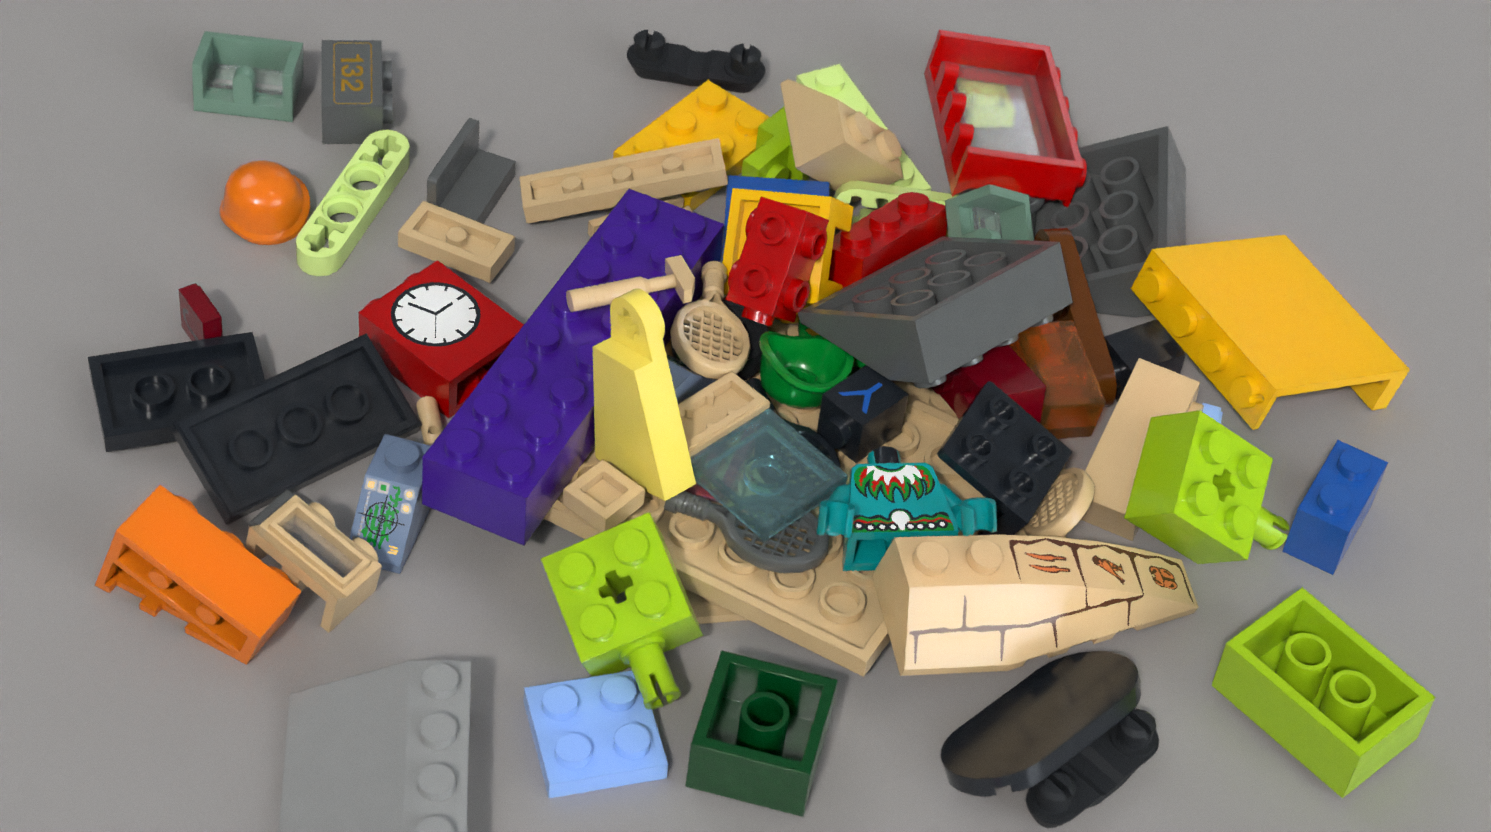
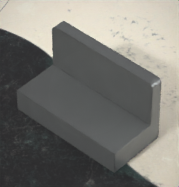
M468 118L428 176L427 202L484 224L515 177L516 161L479 149V121Z

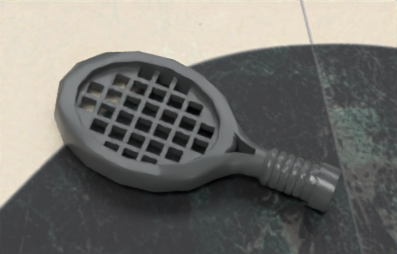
M683 491L665 501L664 510L674 514L677 512L701 521L708 520L716 524L721 530L728 547L742 560L760 569L777 573H801L817 567L827 556L829 535L824 533V536L817 535L818 519L810 511L792 502L776 498H750L739 503L722 506L713 504L710 499L688 493L687 491ZM757 515H763L764 518L758 517ZM768 517H769V518L775 519V521L772 522V521H769V520H767V519H768ZM744 518L749 519V522H746V521H744V520H742V519H744ZM753 521L760 523V526L752 524ZM780 521V522H783V523H786V524H785V526H784V525L778 524V522ZM764 525L771 527V529L769 530L763 527ZM789 525L796 527V529L789 528ZM738 526L745 527V530L738 528ZM749 529L756 531V533L749 532ZM777 529V530H780V531H782V532H781V534H780V533L775 532L774 530ZM799 530H806L807 533L800 532ZM785 533L791 534L792 537L786 536ZM759 534H765L767 535V537L765 538L763 536H760ZM796 536L802 538L803 541L795 539ZM745 537L752 539V541L745 540ZM771 537H774V538H776V539H778V540H777V541H774V540H771L770 538H771ZM808 540L814 542V544H808L806 543V541ZM756 541H759V542H762L763 544H762V545H759V544H756L755 542H756ZM781 541L788 542V545L782 544ZM792 544L799 546V549L791 547ZM766 545L773 546L774 548H767ZM805 548L810 550V552L802 551V549ZM777 549L784 550V553L777 551ZM788 552L795 554V556H790L787 554Z

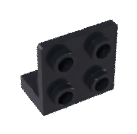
M988 381L980 388L939 449L937 455L984 497L996 501L997 532L980 529L977 535H1014L1029 523L1073 451L993 382Z

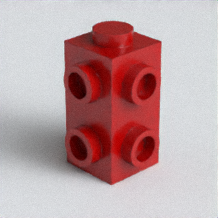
M760 197L757 208L750 213L746 223L745 233L747 238L741 256L733 264L728 276L729 291L726 300L744 306L741 317L772 327L775 317L795 322L797 313L804 308L809 297L810 285L808 281L814 263L822 256L826 248L828 219L793 206Z

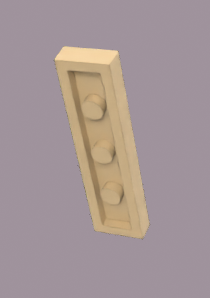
M719 138L519 177L523 210L527 224L544 220L553 221L561 217L590 211L607 210L615 207L628 189L660 199L662 197L693 191L701 192L714 187L728 185Z

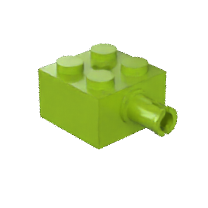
M1201 410L1151 417L1124 519L1197 564L1248 560L1253 540L1266 550H1274L1284 543L1288 535L1273 526L1276 525L1283 531L1289 530V524L1284 518L1275 515L1261 506L1273 458Z
M650 512L541 558L580 661L591 677L618 673L631 667L646 709L663 707L655 686L657 682L669 704L677 700L681 696V691L675 683L664 652L703 636V633L664 538ZM625 592L627 599L621 603H616L617 596Z

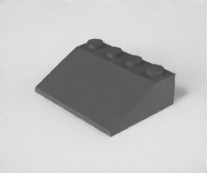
M1169 126L1078 147L1081 158L1086 160L1087 172L1084 184L1081 188H1076L1069 206L1064 207L1062 200L1046 199L1042 207L1031 214L1034 240L1040 229L1068 228L1071 231L1097 313L1127 317H1140L1152 314L1131 290V287L1152 249L1186 245V168Z
M940 237L798 312L802 324L887 379L913 382L916 388H930L947 380L946 374L955 369L979 363L983 360V353L992 348L1014 343L1019 339L1018 334L1029 327L1041 326L1051 322L1054 313L1072 304L1073 301L1060 242Z

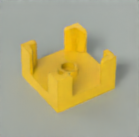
M732 188L722 261L727 269L724 296H727L729 291V272L733 264L740 258L747 238L745 228L748 217L757 208L761 196L829 220L826 228L828 237L826 248L822 256L814 263L808 281L810 293L805 306H810L843 289L841 284L828 280L835 228L844 232L851 230L854 206L830 196Z

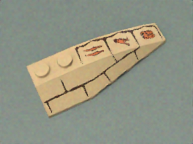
M1027 535L895 537L872 574L900 676L1009 671L1022 667L1029 659L1042 655H1047L1048 658L1067 653L1071 646L1091 640L1093 644L1112 639L1117 632L1134 628L1137 631L1193 614L1199 608L1182 560L1138 548L1062 537Z

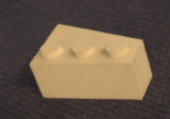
M1138 359L1085 470L1091 477L1095 488L1093 500L1088 511L1081 519L1082 521L1133 541L1139 527L1127 521L1124 517L1150 419L1156 416L1198 410L1203 412L1204 405L1196 402L1200 385L1199 381L1144 359Z

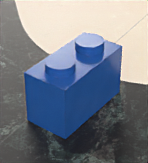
M1337 440L1297 509L1282 552L1334 575L1373 504L1388 462Z

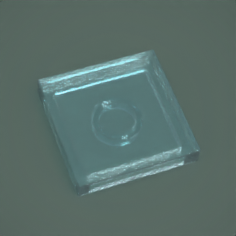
M770 408L690 457L695 481L764 542L819 506L821 501L828 500L835 488L846 484L848 475Z

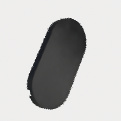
M1089 651L1067 655L1042 666L957 728L945 740L940 755L949 784L958 791L969 795L991 797L996 795L995 788L1010 785L1012 792H1019L1040 783L1136 708L1141 697V682L1136 665L1130 659L1120 654L1105 651Z

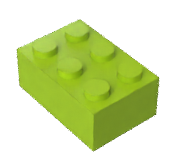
M1303 587L1225 644L1212 682V686L1342 799L1418 738L1436 698Z

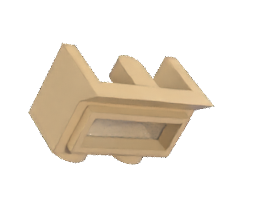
M295 494L260 525L250 526L248 530L245 549L260 560L269 554L282 565L281 570L290 578L294 586L301 591L309 587L326 601L320 626L328 633L376 591L382 565L378 562L379 559L376 551L364 539L356 537L351 540L335 527V521L331 513L317 502H312L308 505Z

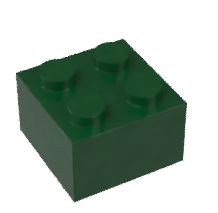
M721 650L691 742L685 787L803 817L830 724L838 680Z

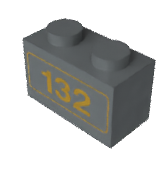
M322 40V144H362L371 133L383 130V124H393V94L382 93V90H392V61H382V40Z

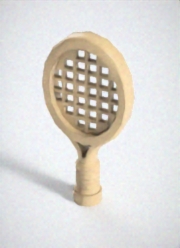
M718 261L707 262L702 267L701 279L703 282L702 295L704 299L687 303L677 312L670 330L672 346L679 359L691 371L711 379H720L731 371L737 375L744 368L751 350L749 334L743 323L722 302L727 269L723 263Z
M1065 463L1029 523L1023 527L1027 536L1063 537L1080 522L1093 500L1095 488L1091 477L1083 469L1076 467L1065 469Z

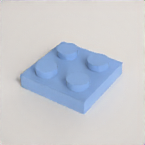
M632 671L524 688L523 702L548 798L667 779L668 762L652 709L645 708L643 697Z

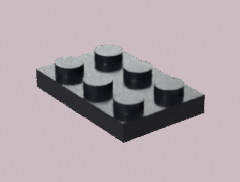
M253 332L88 357L89 372L106 452L177 441L171 432L174 422L265 381Z

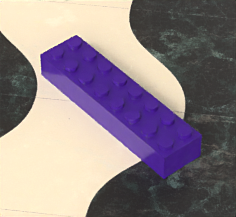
M628 189L423 455L422 504L525 546L559 498L563 489L568 485L595 447L593 346L611 337L610 305L570 312L566 300L567 290L639 276L646 279L665 276V258L682 255L695 277V289L692 302L700 299L703 293L702 267L710 261L720 262L724 224L649 195ZM675 288L649 293L659 307L664 320V347H666L671 339L670 330L677 312L687 304H683Z

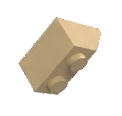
M790 79L780 83L796 169L816 181L829 182V188L835 192L842 184L849 181L890 185L903 178L899 160L902 150L893 132L885 130L869 120L862 112L853 110L836 98ZM852 196L851 201L854 203L861 200V197Z

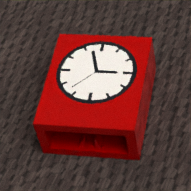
M438 260L419 273L411 274L402 284L381 298L370 301L364 309L358 312L359 337L367 334L391 375L421 398L425 396L435 398L438 402L440 413L448 419L457 413L524 325Z

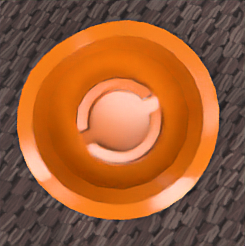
M267 160L251 161L240 165L231 172L225 185L224 198L220 204L219 214L223 223L243 239L259 245H276L294 239L304 227L310 214V196L306 185L285 166Z

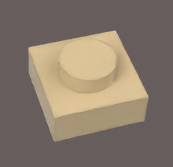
M602 459L563 489V505L600 532H604L617 526L644 505L645 489Z

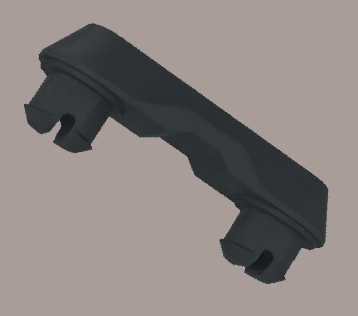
M646 29L635 34V43L627 50V60L635 73L644 79L697 87L709 80L726 91L747 93L753 90L765 75V66L760 61L761 52L753 45H750L749 49H746L744 44L735 45L731 48L730 52L718 50L708 52L693 51L685 45L665 43V37L661 33L654 31L653 35H650L649 30Z
M1134 709L1128 716L1040 783L1030 787L1026 795V804L1036 822L1045 828H1056L1073 820L1085 809L1098 805L1119 789L1158 750L1159 737L1156 732V722L1153 716L1145 710Z

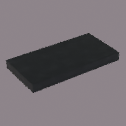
M364 334L174 422L171 432L225 524L228 525L269 505L286 489L294 493L376 453L384 434L405 439L417 433L422 424L367 334Z

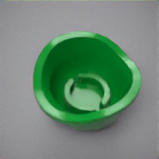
M768 331L760 337L759 347L762 351L760 365L761 385L774 400L783 405L798 409H811L821 406L822 394L850 376L854 363L853 356L822 336H788Z

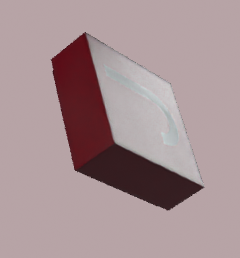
M196 283L178 289L181 326L190 340L195 341L223 336L222 316L203 289Z

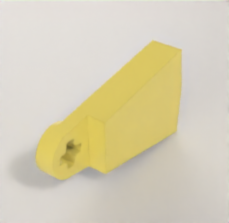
M636 288L613 299L610 305L611 337L593 346L595 457L600 461L603 459L643 487L646 492L666 501L696 485L663 343L665 334L664 320L653 298L644 290Z

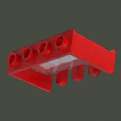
M939 30L924 71L951 196L967 189L975 190L991 184L1027 194L1032 198L1054 201L1056 199L1062 200L1063 206L1068 207L1076 188H1081L1084 184L1087 164L1086 160L1081 158L1077 144V128L1072 127L1069 116V99L1063 95L1060 84V68L1055 66L1050 46Z

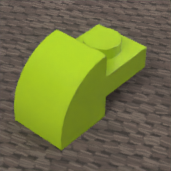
M782 107L758 126L756 150L743 160L741 176L809 181L810 176L795 167L785 107Z

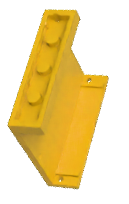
M1286 235L1152 249L1131 287L1136 296L1252 430L1260 427L1276 398L1287 395L1350 386L1371 410L1384 409L1388 406L1410 371L1407 365Z

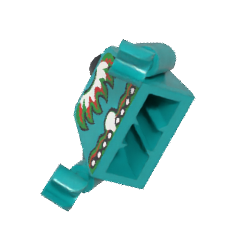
M883 446L872 450L868 454V464H857L851 468L849 484L838 486L828 500L820 502L816 534L824 536V533L830 536L844 535L843 571H873L877 568L895 537L958 536V532H961L963 536H971L980 529L997 532L996 501L986 497L969 498L962 501L949 487L939 482L932 466L927 463H901L900 453L897 449Z

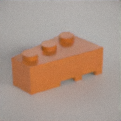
M159 485L116 530L95 583L96 587L108 593L118 586L143 599L139 603L140 610L154 617L161 610H164L188 623L185 626L186 634L246 665L286 621L301 593V590L292 584L290 578L282 570L265 564L245 549V546L238 537L228 531H221L201 516L189 500L172 494L162 485Z

